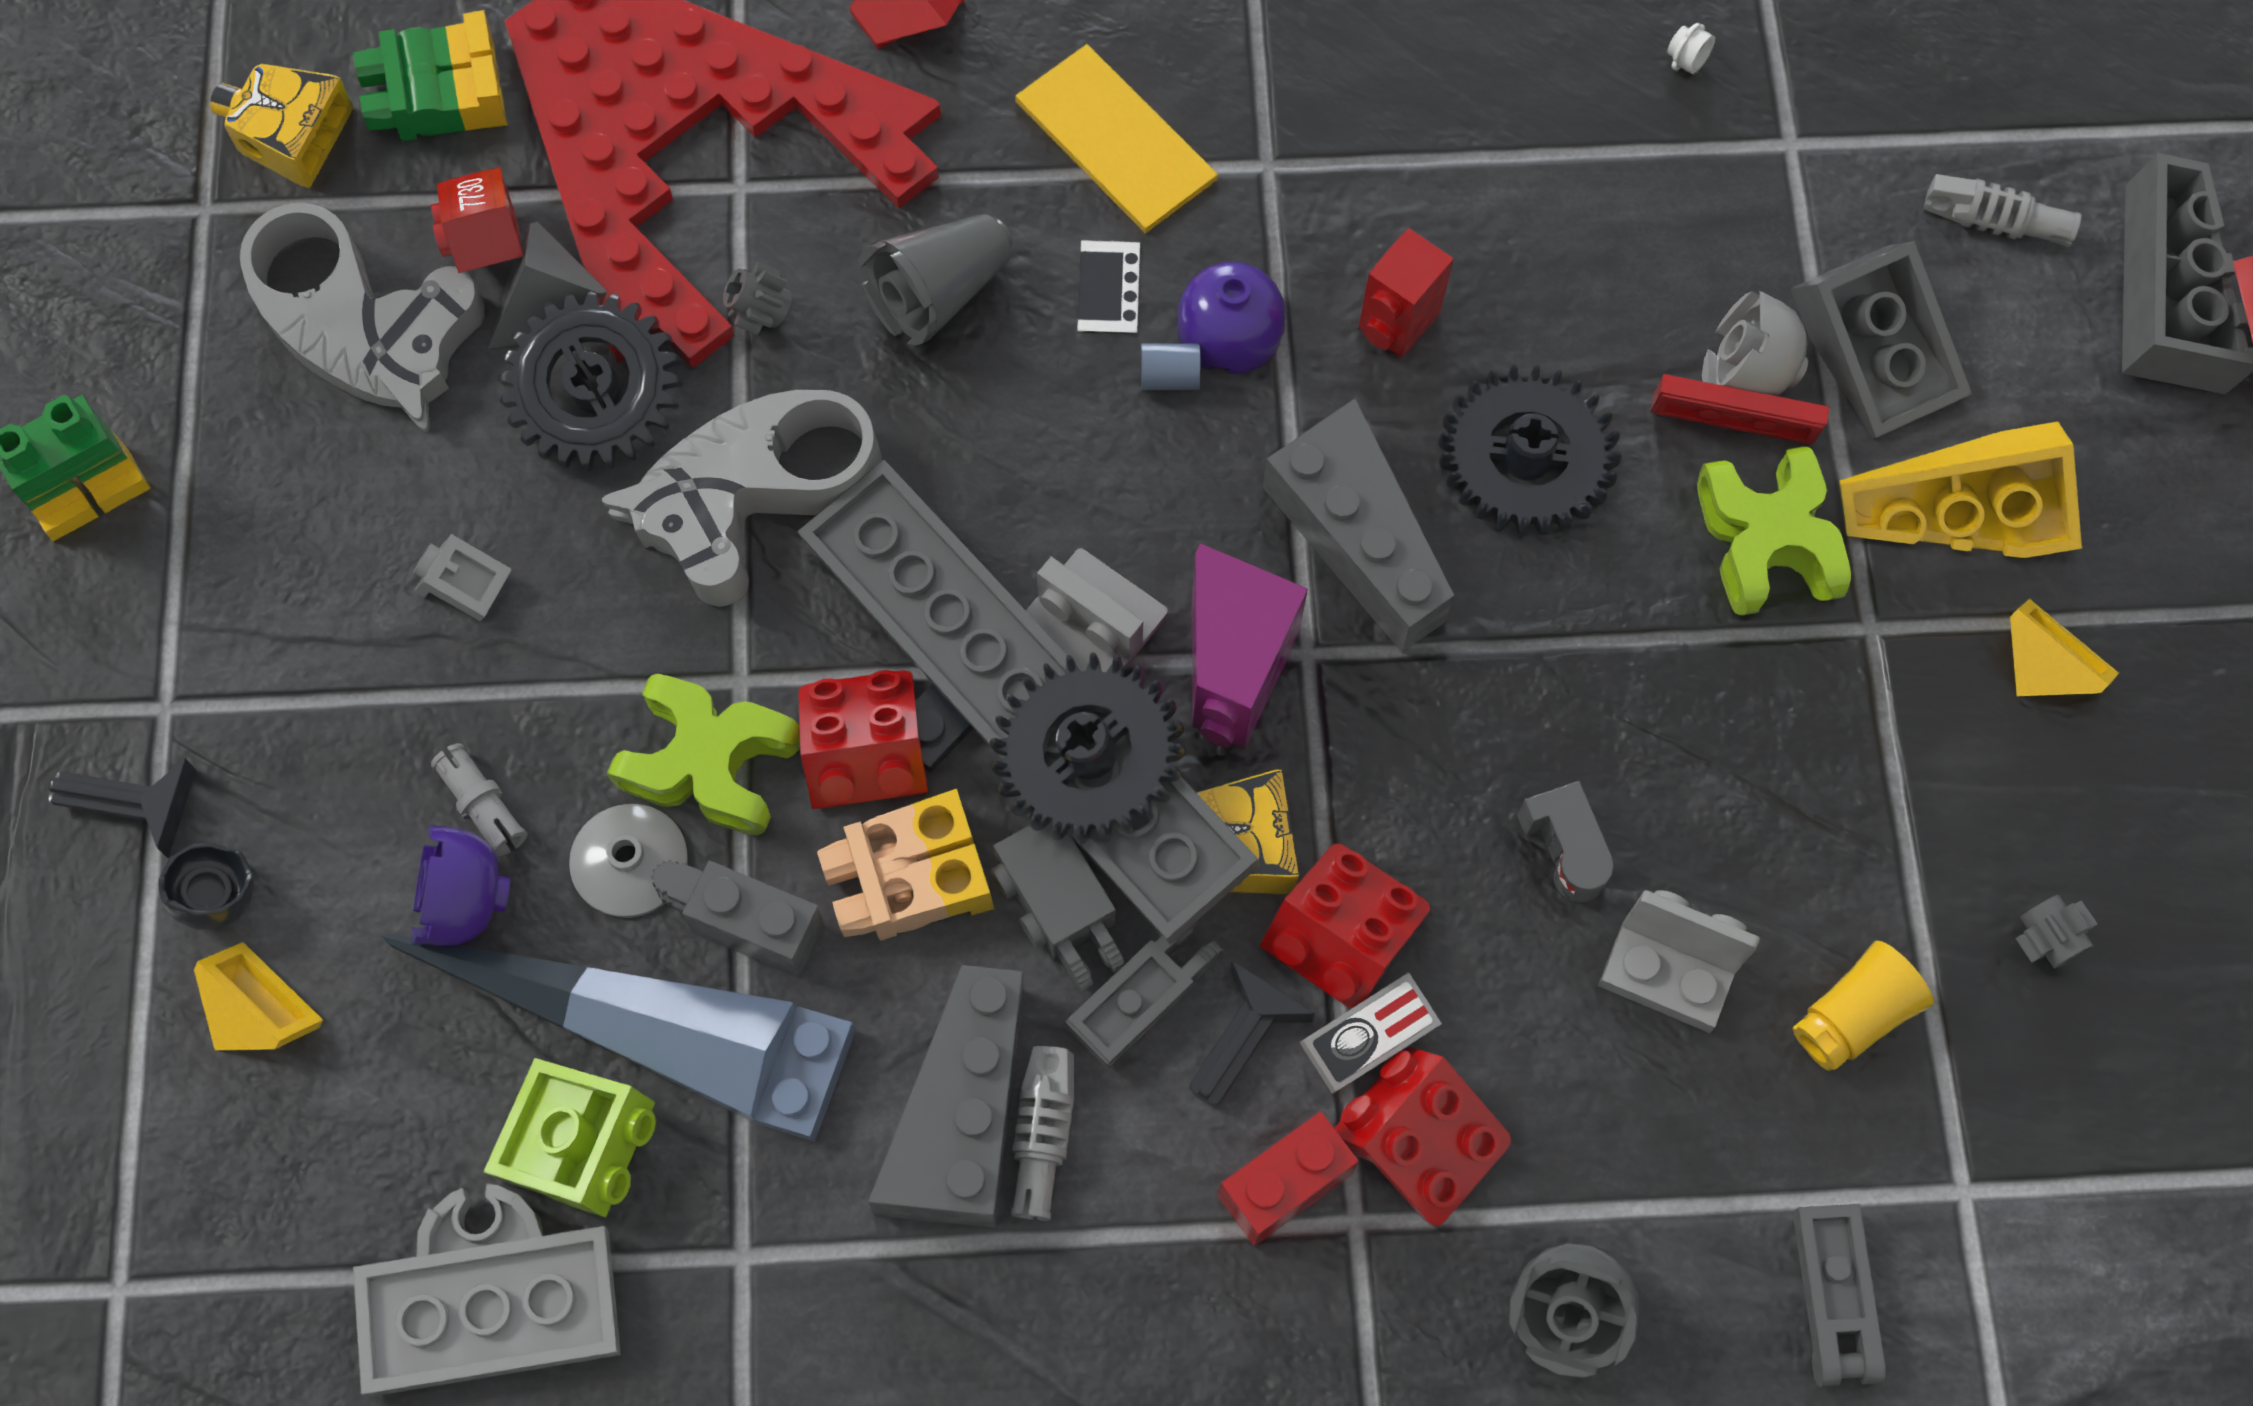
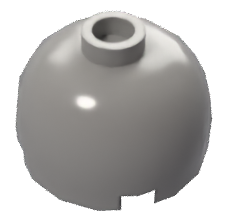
M1752 291L1746 293L1731 307L1719 324L1715 333L1724 338L1719 346L1717 355L1713 351L1707 350L1703 363L1702 380L1707 383L1773 396H1779L1788 387L1796 386L1803 378L1808 367V359L1805 357L1807 350L1806 331L1801 319L1786 304L1761 291L1760 295Z

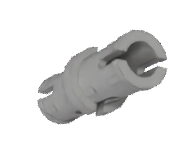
M456 743L447 747L453 756L452 761L457 768H454L444 752L440 751L433 758L431 767L440 775L457 798L456 808L464 819H472L497 856H503L511 852L506 845V838L500 831H503L514 847L518 848L527 838V832L524 828L520 827L501 801L502 792L496 782L485 779L468 755L467 749L463 744Z

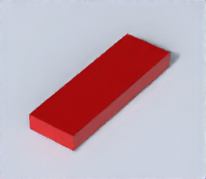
M1663 374L1653 395L1651 412L1657 415L1811 445L1815 443L1826 427L1830 407Z

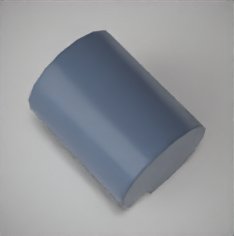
M1141 344V390L1200 389V344Z

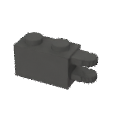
M1052 822L1039 831L1032 830L1029 825L993 845L996 866L990 869V873L1004 898L1008 900L1015 896L1026 915L1019 918L1034 948L1037 950L1045 945L1053 960L1055 961L1058 958L1061 960L1078 989L1083 991L1092 986L1093 981L1088 966L1081 960L1075 950L1079 946L1092 940L1101 960L1113 973L1125 965L1120 951L1107 931L1115 927L1116 909L1069 833L1063 839L1057 841L1051 835Z
M671 859L668 862L663 861L660 865L657 864V868L653 869L654 874L651 876L653 880L652 885L656 889L659 898H661L663 904L666 903L668 907L673 906L674 910L683 914L693 934L798 978L801 977L825 926L818 905L710 860L704 871L684 863L679 865L678 861L672 862Z

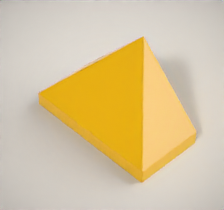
M2028 599L2010 617L2017 696L2102 693L2119 674V672L2031 599Z
M244 942L197 961L194 972L215 1051L277 1049L320 1028L323 1019Z

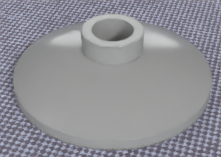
M641 804L618 805L598 813L579 831L570 852V874L580 896L595 910L618 918L639 917L652 913L666 904H663L652 885L653 880L651 876L654 874L653 869L657 868V864L660 865L663 861L668 862L670 859L672 862L678 861L679 865L683 863L688 865V850L680 829L663 812ZM632 846L636 849V852L631 860L627 862L615 860L616 852L621 847Z

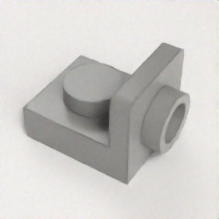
M451 534L440 548L431 543L427 547L413 573L422 577L414 593L424 598L430 592L481 621L486 616L512 569Z

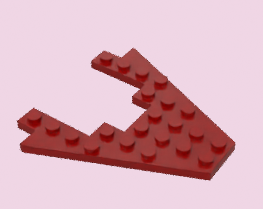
M533 0L505 20L583 267L607 291L602 305L612 294H618L621 298V311L633 302L639 303L642 308V314L638 321L647 316H656L660 325L653 334H670L673 339L671 347L692 369L733 338L734 332L732 325L636 228L673 200L671 189L645 161L721 105L755 138L796 108L898 209L939 178L938 166L911 141L914 136L941 117L940 104L935 99L687 1ZM609 346L613 359L617 363L621 362L624 356L617 349Z

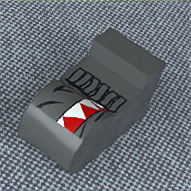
M1580 781L1525 799L1517 815L1526 837L1541 832L1556 865L1554 882L1560 894L1569 901L1577 903L1589 902L1598 897L1612 875L1613 861Z

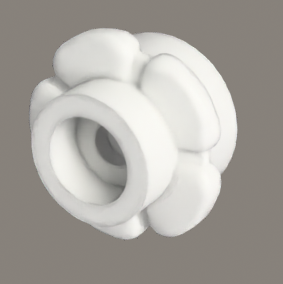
M1695 23L1690 28L1682 26L1674 35L1668 47V54L1674 60L1672 62L1673 70L1678 71L1680 68H1683L1694 74L1707 60L1714 46L1715 36L1706 32L1703 24Z

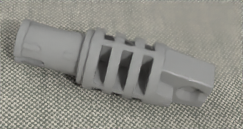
M1938 174L1934 177L1928 188L1924 204V210L1958 222L1964 227L1969 228L1972 224H1976V230L1984 232L1987 228H1991V234L1998 236L2002 232H2006L2005 236L2009 239L2014 240L2027 235L2061 244L2065 247L2072 245L2081 222V213L2061 210L2035 202V197L2031 196L2029 192L2021 191L2019 195H2016L2015 189L2011 187H2006L2004 191H2001L1999 184L1991 183L1989 187H1986L1984 180H1971Z
M1034 1046L1020 1091V1104L1017 1111V1125H1015L1014 1133L1015 1140L1012 1147V1153L1015 1154L1014 1159L1020 1161L1011 1215L1033 1220L1035 1216L1037 1220L1049 1221L1051 1220L1050 1208L1056 1166H1062L1063 1161L1067 1159L1069 1130L1072 1122V1108L1074 1107V1054L1065 1048Z

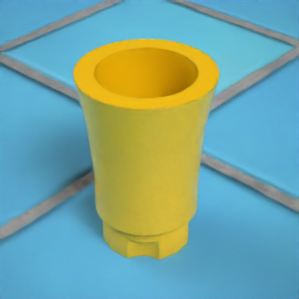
M1874 941L1854 967L1829 992L1809 1007L1808 1015L1792 1029L1798 1042L1816 1063L1827 1071L1835 1070L1847 1059H1856L1873 1043L1903 1022L1934 1005V998L1925 980L1903 955L1882 941Z

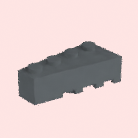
M2156 153L2125 185L2122 374L2226 394L2253 372V348H2248L2244 327L2248 324L2243 302L2237 303L2231 281V276L2235 274L2232 253H2226L2219 231L2224 227V222L2209 163Z
M1353 399L1266 459L1263 489L1402 653L1446 622L1454 593L1356 399Z
M961 966L868 1201L874 1215L996 1228L1024 996L1022 971Z

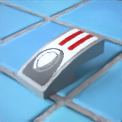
M1407 973L1299 1043L1333 1094L1442 1023L1410 973Z

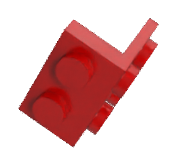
M882 670L871 675L845 679L826 678L806 684L799 689L800 753L812 810L928 793L927 777L918 731L915 688L911 672L907 670Z
M1336 843L1330 846L1284 899L1259 947L1352 1009L1372 995L1392 960L1425 920L1430 911V905L1411 888L1401 884L1368 862L1359 853Z
M1407 1046L1403 1051L1394 1054L1384 1063L1380 1072L1381 1076L1364 1095L1355 1098L1345 1107L1341 1114V1121L1334 1129L1354 1155L1375 1164L1425 1222L1439 1226L1449 1218L1510 1146L1511 1137L1508 1131L1444 1057Z

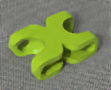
M1797 447L1786 450V454L1778 464L1776 471L1778 491L1773 494L1756 493L1744 486L1734 465L1729 461H1715L1702 465L1697 482L1698 496L1708 531L1716 539L1731 543L1729 552L1725 554L1722 560L1720 575L1730 605L1738 615H1748L1760 611L1759 609L1766 601L1770 591L1767 569L1773 566L1790 567L1800 573L1810 588L1813 597L1820 601L1843 598L1848 591L1851 581V570L1842 535L1832 522L1814 517L1816 509L1824 502L1827 488L1817 458L1809 447Z
M651 675L645 684L642 695L648 708L654 715L676 726L675 737L665 749L654 754L634 753L626 750L617 753L606 773L608 778L623 792L667 808L681 805L694 793L701 813L709 822L750 835L764 833L771 818L767 804L760 795L750 792L735 783L736 774L746 760L757 755L777 756L786 759L794 756L800 748L799 724L782 713L747 701L733 703L718 716L716 709L713 707V700L704 687L667 675Z

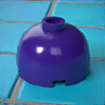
M1224 261L1203 269L1189 281L1178 305L1177 335L1181 344H1200L1201 367L1211 370L1212 366L1220 369H1229V374H1243L1263 366L1276 354L1285 330L1284 300L1276 283L1262 270L1244 262Z
M430 825L427 834L431 840L437 841L436 846H423L413 911L421 912L419 924L424 925V928L412 927L411 939L414 944L456 946L475 939L485 931L493 911L505 912L509 895L510 877L499 876L497 855L489 843L476 834L453 827Z

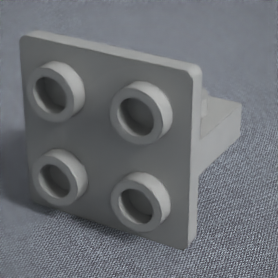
M1082 548L1077 549L1064 565L1052 556L1037 572L1038 597L1026 610L1067 655H1071L1074 658L1077 666L1082 671H1086L1090 654L1094 652L1100 660L1102 672H1107L1115 656L1121 658L1125 669L1164 622L1168 614L1166 606Z

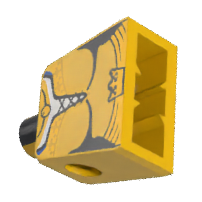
M260 64L254 67L242 89L225 83H219L213 90L210 100L211 111L214 114L226 117L224 126L240 153L309 189L354 109L340 77L267 64Z
M1282 769L1269 771L1198 792L1197 794L1248 847L1260 863L1257 869L1230 892L1290 894L1297 886L1299 874Z

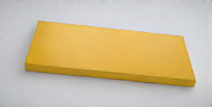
M1088 44L1015 95V102L1145 234L1218 179V174Z

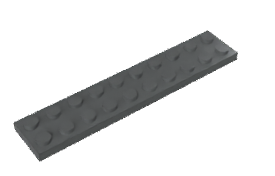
M885 460L881 461L798 531V534L808 547L989 746L992 738L1003 739L1009 737V735L999 729L995 722V717L999 715L1004 718L1016 717V714L1007 703V695L1010 694L1026 701L1030 697L1023 684V677L1030 678L1041 687L1046 684L1043 671L1044 663H1048L1060 677L1065 675L1067 654ZM1094 710L1086 711L1089 713L1096 714L1102 719V721L1108 715H1110L1108 713H1103ZM1060 724L1050 735L1047 745L1046 758L1048 767L1061 757L1056 743V734ZM1129 732L1115 743L1117 751L1116 761L1107 774L1091 780L1076 777L1067 786L1086 790L1102 787L1116 779L1127 765L1131 752ZM1084 739L1076 746H1083L1089 751L1095 747L1096 743L1090 744ZM996 753L1002 760L1007 758L1006 756ZM1182 777L1175 782H1162L1161 785L1168 791L1170 800L1158 802L1151 799L1148 804L1152 809L1154 818L1146 820L1137 814L1133 815L1134 830L1132 833H1125L1118 824L1112 825L1111 839L1108 842H1103L1097 829H1092L1086 843L1079 844L1169 945L1260 866L1258 858ZM1070 828L1068 833L1076 841L1074 829Z

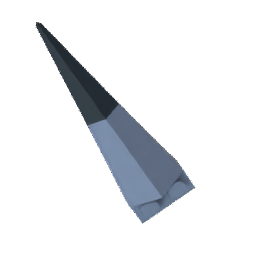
M394 934L383 936L386 943L391 947L585 1038L760 1126L812 1142L816 1141L857 1030L850 1021L802 1008L789 1001L459 945L431 946L414 944L411 937Z

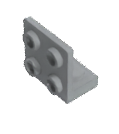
M1645 890L1620 927L1598 986L1710 1033L1716 1026L1735 973L1756 950L1760 938L1747 932V927L1737 919L1721 914L1708 916L1689 908V903L1684 898L1668 891L1658 890L1653 893Z

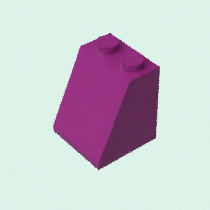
M1200 543L1195 554L1192 589V727L1199 729L1200 734L1206 740L1216 745L1230 747L1231 744L1245 749L1300 633L1308 588Z

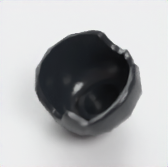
M216 843L189 844L169 857L158 879L159 894L166 911L174 920L195 930L221 929L239 919L249 906L254 890V873H252L244 854L240 850L228 849Z

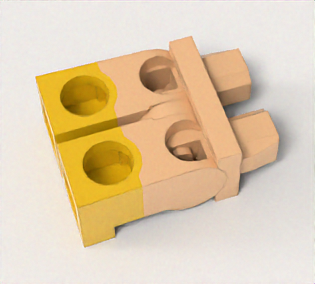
M957 789L877 816L863 824L860 821L844 826L846 839L836 841L817 851L828 886L859 877L863 893L832 902L840 930L844 937L876 931L879 940L882 941L897 936V933L915 930L934 921L969 911L971 915H976L994 909L991 894Z

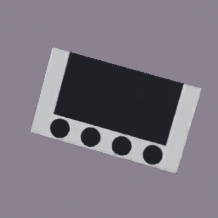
M1081 241L1077 331L1137 333L1140 242Z

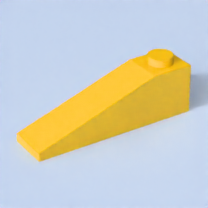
M2059 422L2000 431L1839 480L1844 526L1847 536L1915 544L1918 541L1950 545L1952 549L1971 551L1972 548L2002 551L2005 556L2019 558L2082 549L2074 446Z

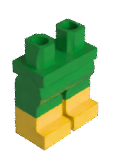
M484 10L463 14L464 23L434 29L422 27L409 28L397 35L395 29L379 31L381 47L353 52L355 70L361 88L387 85V91L364 94L359 97L362 116L368 130L397 128L403 142L418 139L417 134L438 135L507 125L494 43Z
M62 395L45 404L43 416L22 427L20 425L8 424L0 429V470L13 492L31 510L52 542L99 517L78 482L77 476L91 492L104 513L151 489L125 444L99 414L91 408L83 395L73 400L66 395Z

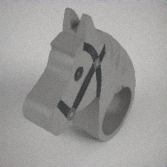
M290 203L276 207L259 217L244 236L240 249V264L248 292L277 338L296 359L318 376L341 390L363 400L384 406L401 407L419 429L427 432L430 428L429 402L449 389L445 381L448 376V365L451 356L480 327L485 317L484 301L471 277L466 272L458 273L455 266H446L430 273L418 290H399L374 299L363 258L343 223L332 212L314 204ZM319 237L340 245L337 265L332 274L319 285L320 290L315 291L313 288L298 293L299 297H294L292 293H284L268 287L267 275L271 262L280 250L288 244L303 238Z
M792 390L760 397L717 416L670 449L647 472L639 484L609 493L602 498V502L610 509L608 512L612 519L634 525L644 548L653 546L658 551L673 556L683 567L696 595L703 602L723 607L742 599L748 590L749 575L738 553L744 543L745 520L747 516L754 513L818 515L882 461L871 420L857 401L835 391ZM817 428H844L862 439L860 451L852 464L841 473L830 478L821 480L802 479L790 474L779 464L782 452H787L800 436Z

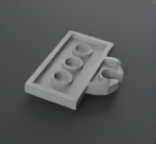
M486 1184L485 1197L494 1206L495 1220L487 1231L480 1234H470L464 1225L465 1215L471 1206L468 1192L461 1188L450 1193L432 1210L428 1208L418 1229L416 1257L353 1267L361 1395L372 1397L621 1355L609 1230L605 1226L545 1236L540 1217L518 1193H513L498 1185Z

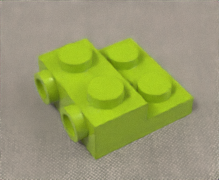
M534 1058L483 1172L497 1180L543 1194L558 1203L606 1218L611 1204H619L629 1191L631 1176L627 1167L636 1146L645 1145L654 1133L656 1119L652 1109L655 1102L632 1086Z

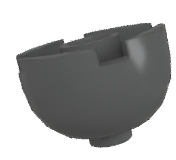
M1564 1244L1544 1250L1527 1264L1514 1287L1510 1299L1509 1322L1515 1335L1517 1330L1520 1339L1527 1346V1355L1535 1363L1556 1374L1582 1378L1596 1375L1598 1368L1608 1366L1614 1361L1615 1365L1625 1359L1636 1339L1639 1299L1631 1276L1614 1257L1592 1246Z

